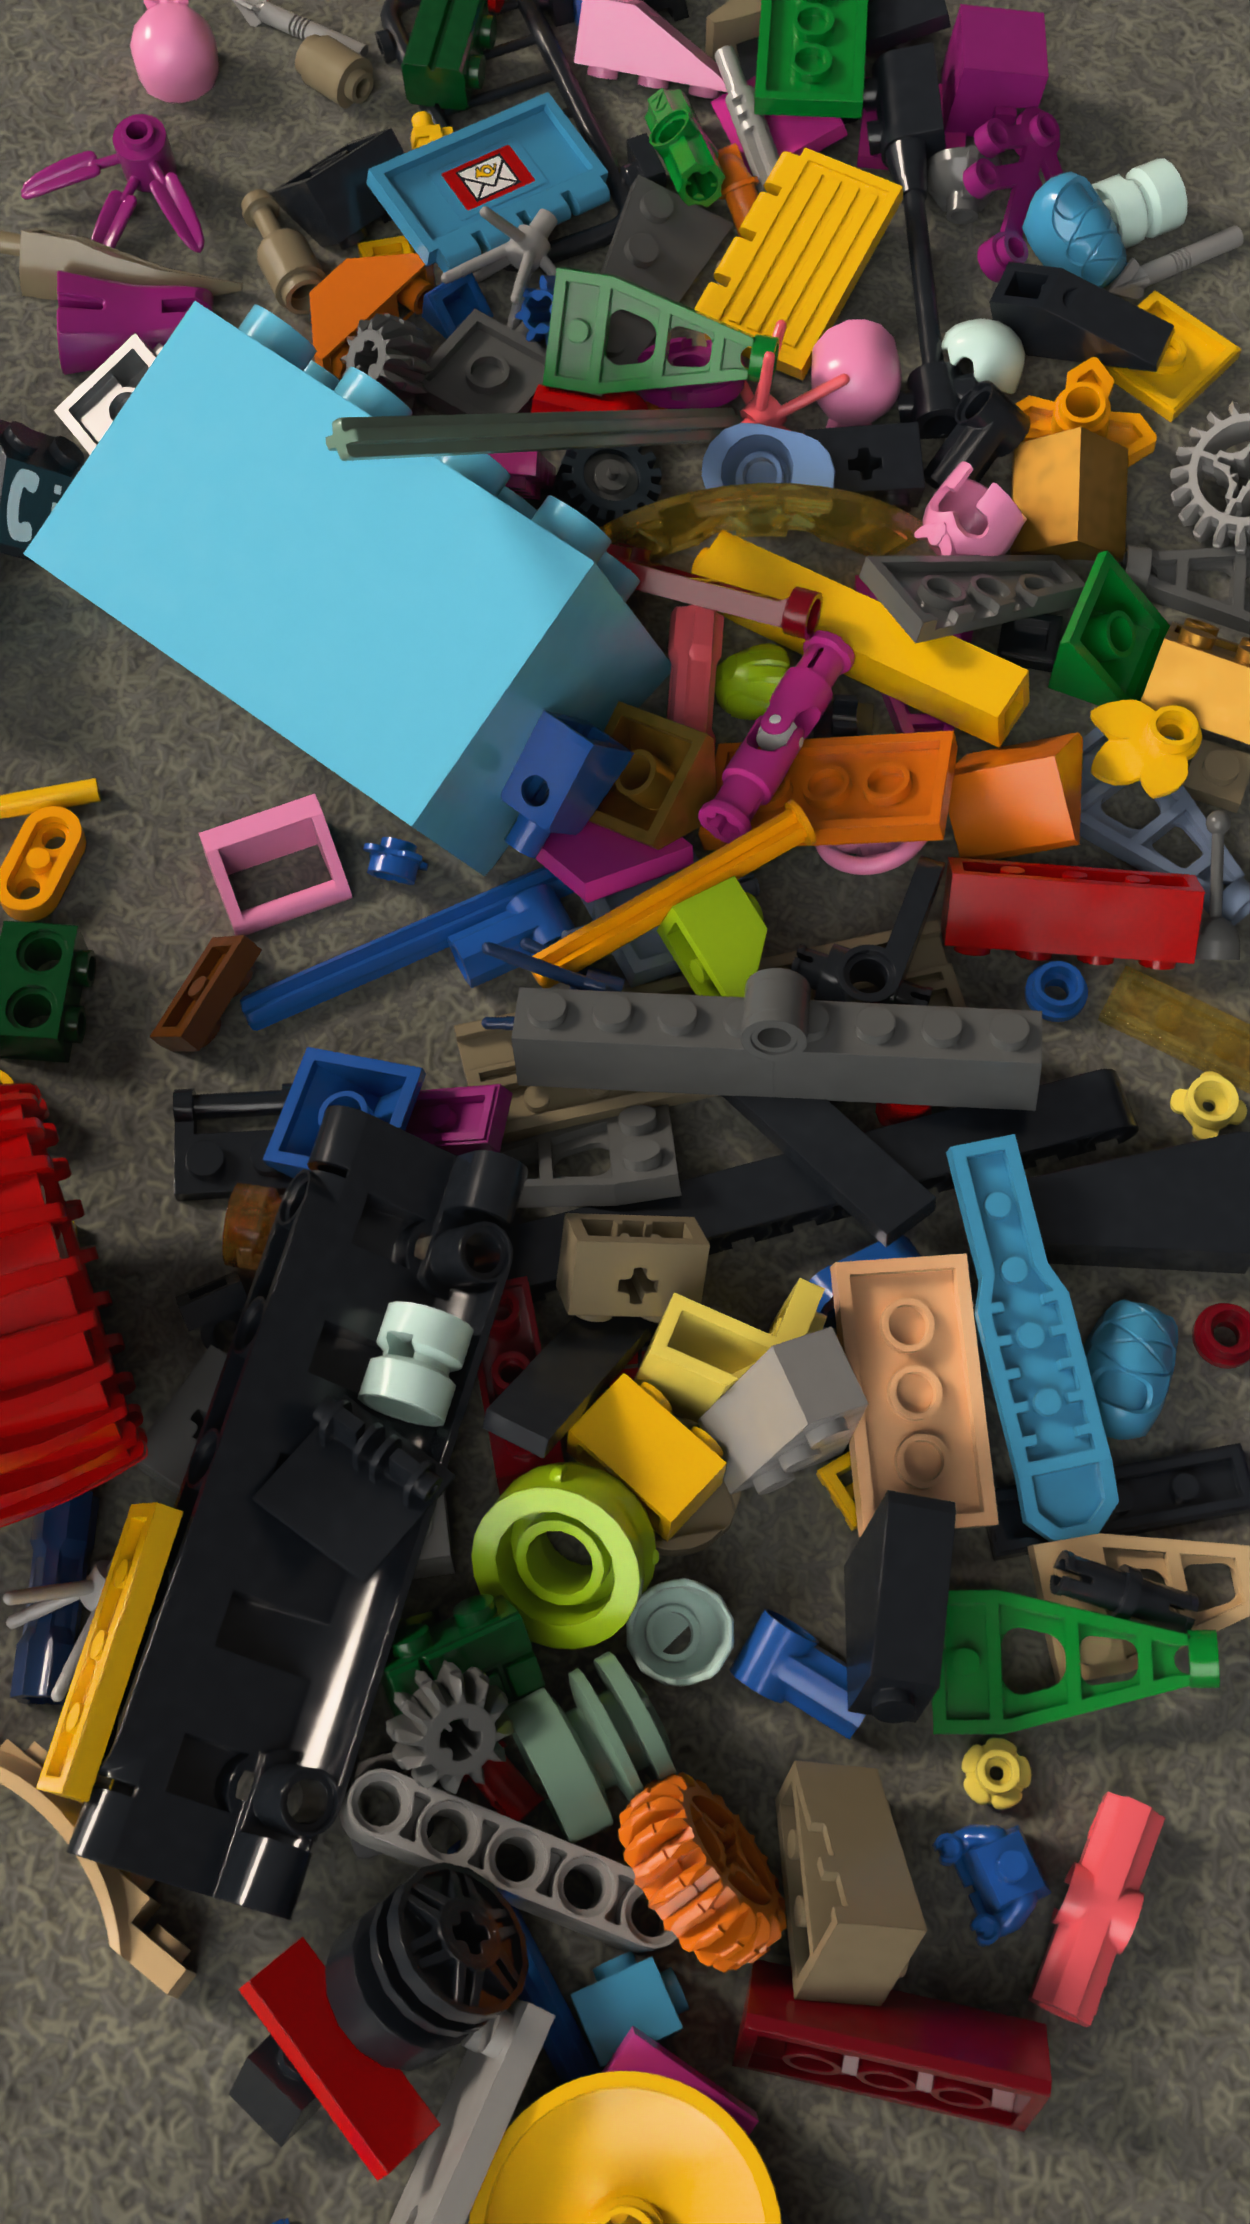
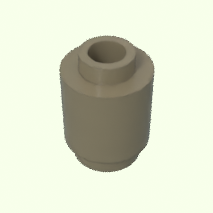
M310 35L300 45L295 57V68L307 86L344 109H347L353 103L360 104L369 97L374 80L373 67L367 58L329 35Z

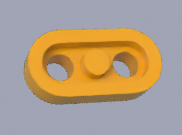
M48 806L33 812L23 823L0 868V904L3 910L13 919L23 922L43 919L55 910L86 849L85 833L78 817L72 811L59 806ZM62 837L66 839L64 844L57 849L45 847L52 838ZM37 887L40 889L39 893L32 898H20V894L26 888Z

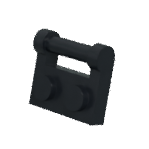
M283 1083L282 1090L196 1094L194 1088L174 1090V1196L177 1201L278 1196L285 1194L293 1178L267 1166L263 1161L274 1129L197 1134V1120L280 1115L293 1083Z

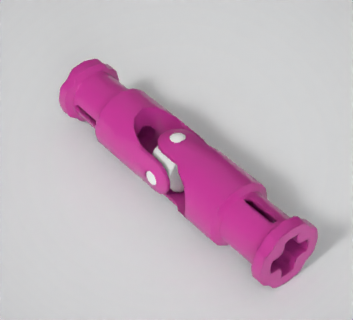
M818 630L809 640L804 641V654L797 666L789 668L784 673L772 693L769 707L764 715L758 717L723 771V785L713 800L702 805L698 818L701 825L715 838L725 843H730L752 830L750 822L760 806L766 805L771 801L798 755L804 739L808 737L821 719L832 700V687L840 675L851 669L855 660L852 648L838 635L829 631Z

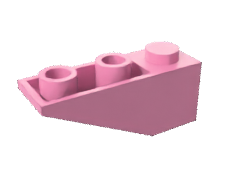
M582 0L574 63L588 65V75L617 80L619 72L639 75L637 84L656 89H668L669 81L689 85L688 94L709 99L718 98L720 91L727 92L717 63L644 1Z

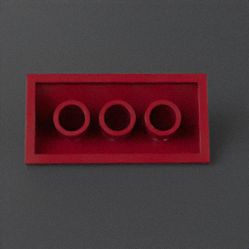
M759 1959L752 1964L732 2066L1021 2132L1027 2129L1051 2097L1052 2075L1045 2023L891 1989L881 2006L794 2000L792 1970L790 1966Z

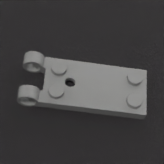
M516 1999L506 2011L496 2018L490 2019L478 2031L469 2033L461 2042V2045L467 2048V2051L437 2115V2120L441 2125L428 2136L389 2224H465L555 2015L530 2002Z

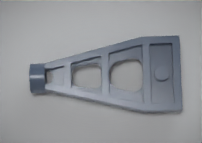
M1097 727L1083 737L1080 836L1140 871L1195 875L1205 891L1203 908L1209 914L1212 833L1206 827L1205 816L1183 785L1170 795L1154 799L1159 806L1160 815L1142 829L1129 828L1106 815L1101 805L1126 785L1114 786L1104 783L1091 774L1090 770L1095 755L1103 744L1109 740ZM1174 827L1183 829L1202 852V856L1187 868H1181L1172 863L1152 846ZM1224 845L1223 884L1227 888L1223 891L1222 917L1231 921L1235 926L1250 913V883L1244 879V872Z

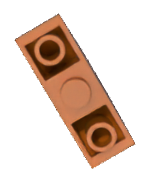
M417 253L345 259L309 292L313 346L317 350L314 355L315 362L341 380L347 367L340 358L348 354L349 344L347 336H357L360 320H371L376 313L382 315L391 314L399 317L397 301L410 309L401 319L407 320L413 313L422 314L423 296L435 288L433 264L426 266Z

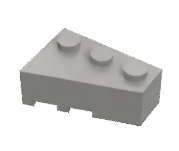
M831 1326L773 1345L697 1422L700 1428L707 1432L723 1451L721 1458L727 1463L723 1480L729 1494L755 1487L758 1495H764L780 1489L795 1480L796 1477L793 1472L843 1454L868 1406V1402Z

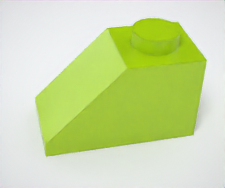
M733 876L672 906L656 931L696 995L744 997L745 984L748 978L758 972L768 928L763 922V912L758 901L752 894L745 892L737 878Z

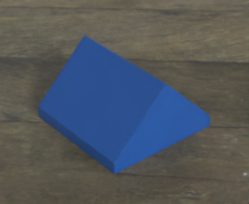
M307 1047L264 1154L263 1161L267 1166L292 1178L303 1169L311 1170L308 1168L307 1162L325 1111L332 1105L359 1109L405 1131L426 1076L424 1069Z

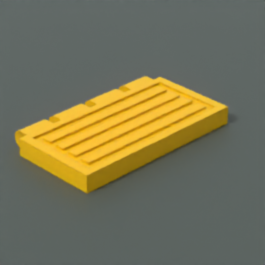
M806 147L800 156L787 151L781 153L764 183V188L767 192H760L739 228V233L743 238L734 237L713 274L714 279L719 284L709 282L694 310L752 335L772 336L776 322L784 320L787 327L779 352L776 370L802 381L812 365V348L823 334L835 324L903 200V186ZM704 334L705 340H711L708 335ZM752 347L745 348L741 355L750 358Z

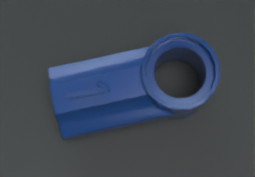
M542 884L530 887L516 895L506 906L505 912L448 936V943L465 981L471 988H474L518 968L483 953L482 945L485 942H492L533 956L535 954L524 950L520 946L521 939L527 937L543 945L550 946L561 940L562 931L574 929L575 926L553 886Z
M764 1609L729 1669L730 1672L739 1681L760 1695L777 1703H783L786 1700L850 1740L854 1732L861 1725L866 1714L848 1712L847 1663L817 1646L819 1641L792 1620L773 1610Z

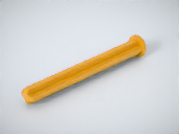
M791 799L785 802L784 812L562 938L532 957L573 972H579L659 926L672 906L733 876L738 880L803 842L807 846L815 844L816 835L813 827L799 804ZM531 972L542 988L549 989L560 983Z

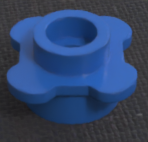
M382 837L380 845L374 843L364 844L363 851L370 853L367 873L379 879L395 880L398 883L414 885L418 870L427 871L428 864L422 861L423 856L416 853L417 846L405 840Z

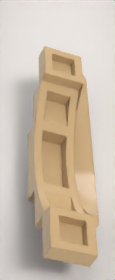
M6 1739L0 1746V1784L11 1789L30 1803L52 1824L69 1845L83 1803L36 1789L48 1752L35 1741L24 1752L10 1740ZM76 1856L88 1876L99 1901L107 1928L109 1946L163 1992L178 1999L197 1974L182 1963L191 1950L159 1923L154 1926L149 1934L142 1929L161 1906L159 1902L147 1893L155 1880Z

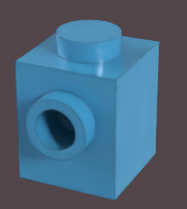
M632 1951L594 1968L592 1971L597 1982L571 1994L572 2002L601 2070L604 2069L632 2026L657 2043H660L682 2032L683 2027L678 2015L689 2010L686 1998L672 1967L659 1972L652 1956L637 1963Z

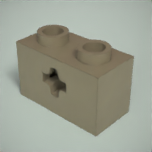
M565 1213L556 1287L568 1315H576L580 1319L591 1322L608 1321L613 1316H631L659 1323L674 1292L701 1304L710 1244L695 1217Z

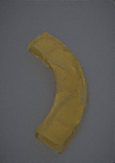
M753 483L708 488L672 496L624 514L600 527V529L613 543L623 542L652 550L650 561L654 562L672 553L698 546L714 534L720 533L721 530L727 532L736 531V536L740 538L786 537L788 530L807 531L818 537L821 542L844 547L865 556H893L919 541V539L914 537V533L922 526V521L900 508L851 491L796 483Z

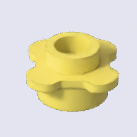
M1213 1071L1202 1073L1190 1085L1189 1089L1175 1090L1170 1099L1171 1109L1173 1112L1181 1114L1192 1126V1135L1197 1140L1216 1137L1219 1131L1227 1125L1241 1124L1247 1115V1107L1242 1100H1239L1234 1085L1222 1075ZM1203 1103H1211L1214 1106V1110H1205Z

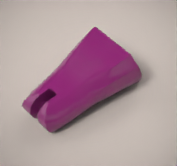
M58 270L57 300L59 307L57 308V340L62 373L66 375L98 369L134 333L151 349L159 343L164 346L194 301L214 313L212 292L205 288L192 286L135 285Z

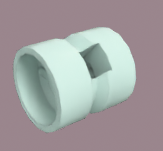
M1158 158L1132 168L1127 173L1125 179L1120 174L1092 184V187L1110 211L1111 218L1117 227L1118 233L1121 235L1125 249L1139 244L1145 237L1154 238L1175 230L1185 222L1188 204L1185 186L1179 172L1166 159Z
M402 1301L389 1303L376 1341L384 1352L382 1356L370 1359L358 1399L375 1411L396 1419L424 1426H443L456 1385L448 1376L450 1372L462 1369L474 1329L460 1318L426 1305Z

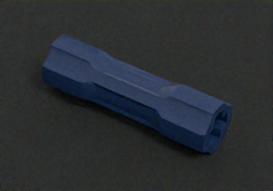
M87 1491L65 1503L33 1516L30 1539L33 1557L29 1588L86 1580L88 1557L94 1548L100 1498L93 1495L92 1491ZM80 1600L24 1624L22 1637L16 1646L10 1698L24 1704L64 1705L67 1694L62 1701L55 1702L51 1698V1692L79 1638L83 1606ZM26 1603V1608L35 1603Z

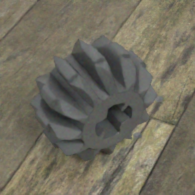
M376 313L371 320H360L357 336H347L349 344L348 354L340 358L347 367L346 371L350 366L359 369L390 390L410 409H413L415 394L426 393L423 380L426 374L433 371L426 364V359L433 347L424 341L423 330L417 328L414 323L391 314L382 315Z
M444 1660L438 1678L434 1681L425 1671L416 1670L415 1683L419 1689L413 1695L406 1692H394V1703L403 1714L385 1721L387 1725L386 1732L393 1741L397 1742L392 1749L394 1760L401 1769H412L411 1776L418 1785L427 1789L439 1780V1783L447 1792L457 1794L462 1778L466 1774H469L474 1782L485 1784V1771L481 1766L488 1759L506 1762V1751L497 1741L515 1733L513 1721L506 1713H503L509 1705L506 1694L497 1685L489 1686V1677L477 1667L471 1666L462 1674L455 1663ZM459 1719L457 1725H454L451 1721ZM443 1729L449 1731L447 1734L441 1735Z

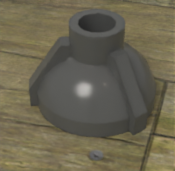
M969 144L968 147H954L942 150L934 154L927 162L928 192L941 210L946 212V219L954 224H969L976 221L978 213L982 212L997 192L992 191L984 198L978 199L973 197L964 186L963 172L977 160L986 158L995 166L1002 165L998 156L987 158L979 152L976 145Z

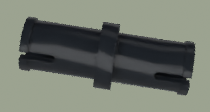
M1068 1550L1062 1551L1053 1568L1079 1576L1080 1578L1079 1581L1068 1576L1059 1577L1051 1575L1050 1591L1055 1595H1063L1105 1609L1106 1614L1126 1620L1132 1618L1174 1631L1187 1633V1630H1191L1196 1619L1169 1610V1607L1181 1611L1187 1609L1198 1612L1199 1599L1197 1594L1143 1578L1142 1572L1138 1568L1124 1564L1116 1569L1077 1556Z

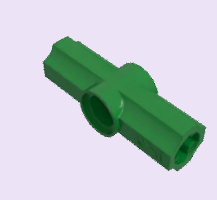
M660 88L647 99L649 107L644 118L651 132L649 136L650 144L663 159L677 193L688 207L692 205L709 207L722 196L721 186L726 178L718 162V149L705 134L685 93L681 89L672 91Z

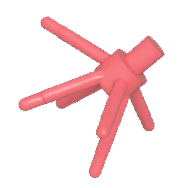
M784 320L776 322L772 335L773 337H779V352L787 327ZM767 351L763 357L760 380L755 395L746 380L744 389L740 393L746 405L740 410V415L743 419L740 423L762 424L791 431L782 426L786 422L787 416L847 385L850 378L847 374H841L781 405L770 394L775 354Z

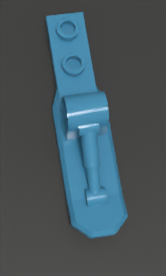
M1012 1134L951 1146L946 1155L979 1284L974 1313L977 1323L978 1347L983 1348L988 1368L986 1375L992 1384L1016 1481L1022 1522L1049 1542L1099 1534L1119 1503L1112 1457L1070 1293L1047 1261L1016 1136Z

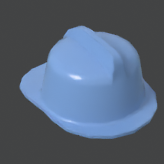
M740 423L724 429L710 442L703 457L702 479L707 494L718 507L734 515L776 525H797L812 519L826 506L834 490L835 468L830 453L818 440L803 433L762 424Z

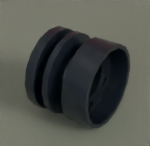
M446 1862L422 1867L407 1881L395 1888L382 1902L375 1904L350 1924L333 1941L325 1964L326 1993L339 2027L360 2052L383 2067L412 2071L433 2064L459 2045L469 2033L478 2031L490 2019L496 2018L506 2011L523 1992L529 1968L526 1937L513 1908L491 1882L470 1868Z

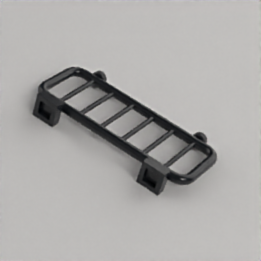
M386 0L380 13L383 29L376 31L375 37L381 54H384L383 59L386 64L397 59L400 67L402 66L412 32L407 33L401 21V16L405 11L420 6L421 0ZM506 0L499 13L489 11V15L497 16L519 9L531 34L494 46L492 50L485 49L483 53L485 61L536 44L549 71L471 96L469 105L465 110L554 81L567 106L562 111L568 119L573 118L580 135L608 171L605 184L618 211L615 218L608 222L549 241L551 249L547 253V257L555 264L610 245L630 187L638 174L667 189L666 171L654 147L650 144L647 133L626 139L628 164L620 167L544 14L545 11H548L555 27L575 22L573 0ZM435 103L434 107L418 105L421 111L431 114L434 124H440L441 127L450 126L447 116L462 112V110L441 108L437 103ZM512 264L503 268L504 270L518 273L519 271Z

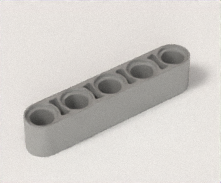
M379 1768L367 1771L357 1778L344 1796L339 1812L341 1826L351 1839L363 1846L418 1868L442 1862L470 1868L491 1882L511 1906L624 1952L632 1951L633 1954L638 1955L652 1952L668 1946L678 1938L672 1931L664 1929L661 1918L659 1929L654 1937L644 1936L637 1931L631 1918L632 1905L636 1898L647 1899L643 1890L634 1884L636 1876L633 1869L624 1864L431 1786L429 1789L422 1787L413 1778L393 1770ZM375 1789L388 1795L394 1808L393 1820L389 1825L375 1826L364 1820L358 1807L359 1795L363 1791ZM438 1816L446 1817L456 1824L461 1836L460 1847L456 1853L444 1854L432 1847L427 1837V1826L431 1818ZM505 1843L515 1845L526 1856L528 1866L522 1881H509L497 1870L495 1856L499 1845ZM568 1871L581 1872L592 1883L594 1896L587 1910L574 1907L565 1897L563 1884Z

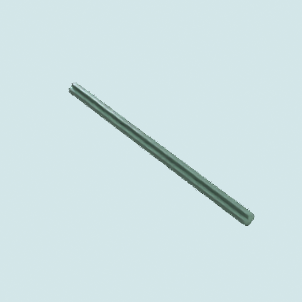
M733 408L342 417L332 422L333 435L326 437V445L329 451H337L342 461L695 444L710 443L724 429L739 424L743 419L741 415H735Z

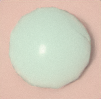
M984 318L958 323L946 332L941 348L944 353L949 354L950 363L956 366L963 358L971 359L974 366V377L977 382L990 380L1002 392L1008 394L1016 393L1025 365V351L1021 339L1012 328L999 321Z
M686 1578L672 1579L649 1587L641 1595L633 1613L626 1622V1646L640 1672L664 1685L679 1687L694 1685L714 1677L720 1671L734 1648V1618L721 1595L705 1584ZM688 1626L690 1627L691 1639L688 1646L682 1652L674 1655L663 1652Z

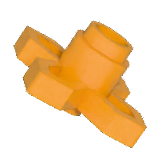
M1092 357L1067 372L1066 387L1057 396L1055 402L1029 395L1015 403L1030 417L1031 421L1029 431L1022 442L1083 427L1128 448V467L1154 452L1157 435L1140 413L1111 411L1110 398L1115 380L1097 357Z

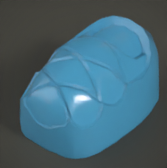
M1069 171L1050 178L1035 192L1022 229L1029 245L1043 266L1063 268L1100 288L1110 284L1128 264L1126 261V249L1122 243L1121 235L1118 233L1117 227L1111 218L1110 211L1100 199L1086 177Z
M1126 1299L1113 1303L1100 1316L1083 1346L1106 1437L1117 1440H1130L1147 1435L1163 1409L1173 1376L1178 1345V1326L1173 1317L1148 1304L1131 1302Z

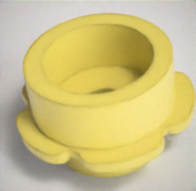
M990 1738L986 1741L985 1745H973L963 1757L961 1768L966 1773L963 1786L968 1796L977 1804H990L997 1810L1012 1808L1022 1800L1021 1792L1023 1788H1027L1030 1785L1032 1771L1027 1758L1019 1756L1015 1744L1003 1738ZM992 1767L1000 1768L1003 1772L1002 1779L994 1780L990 1776V1769Z

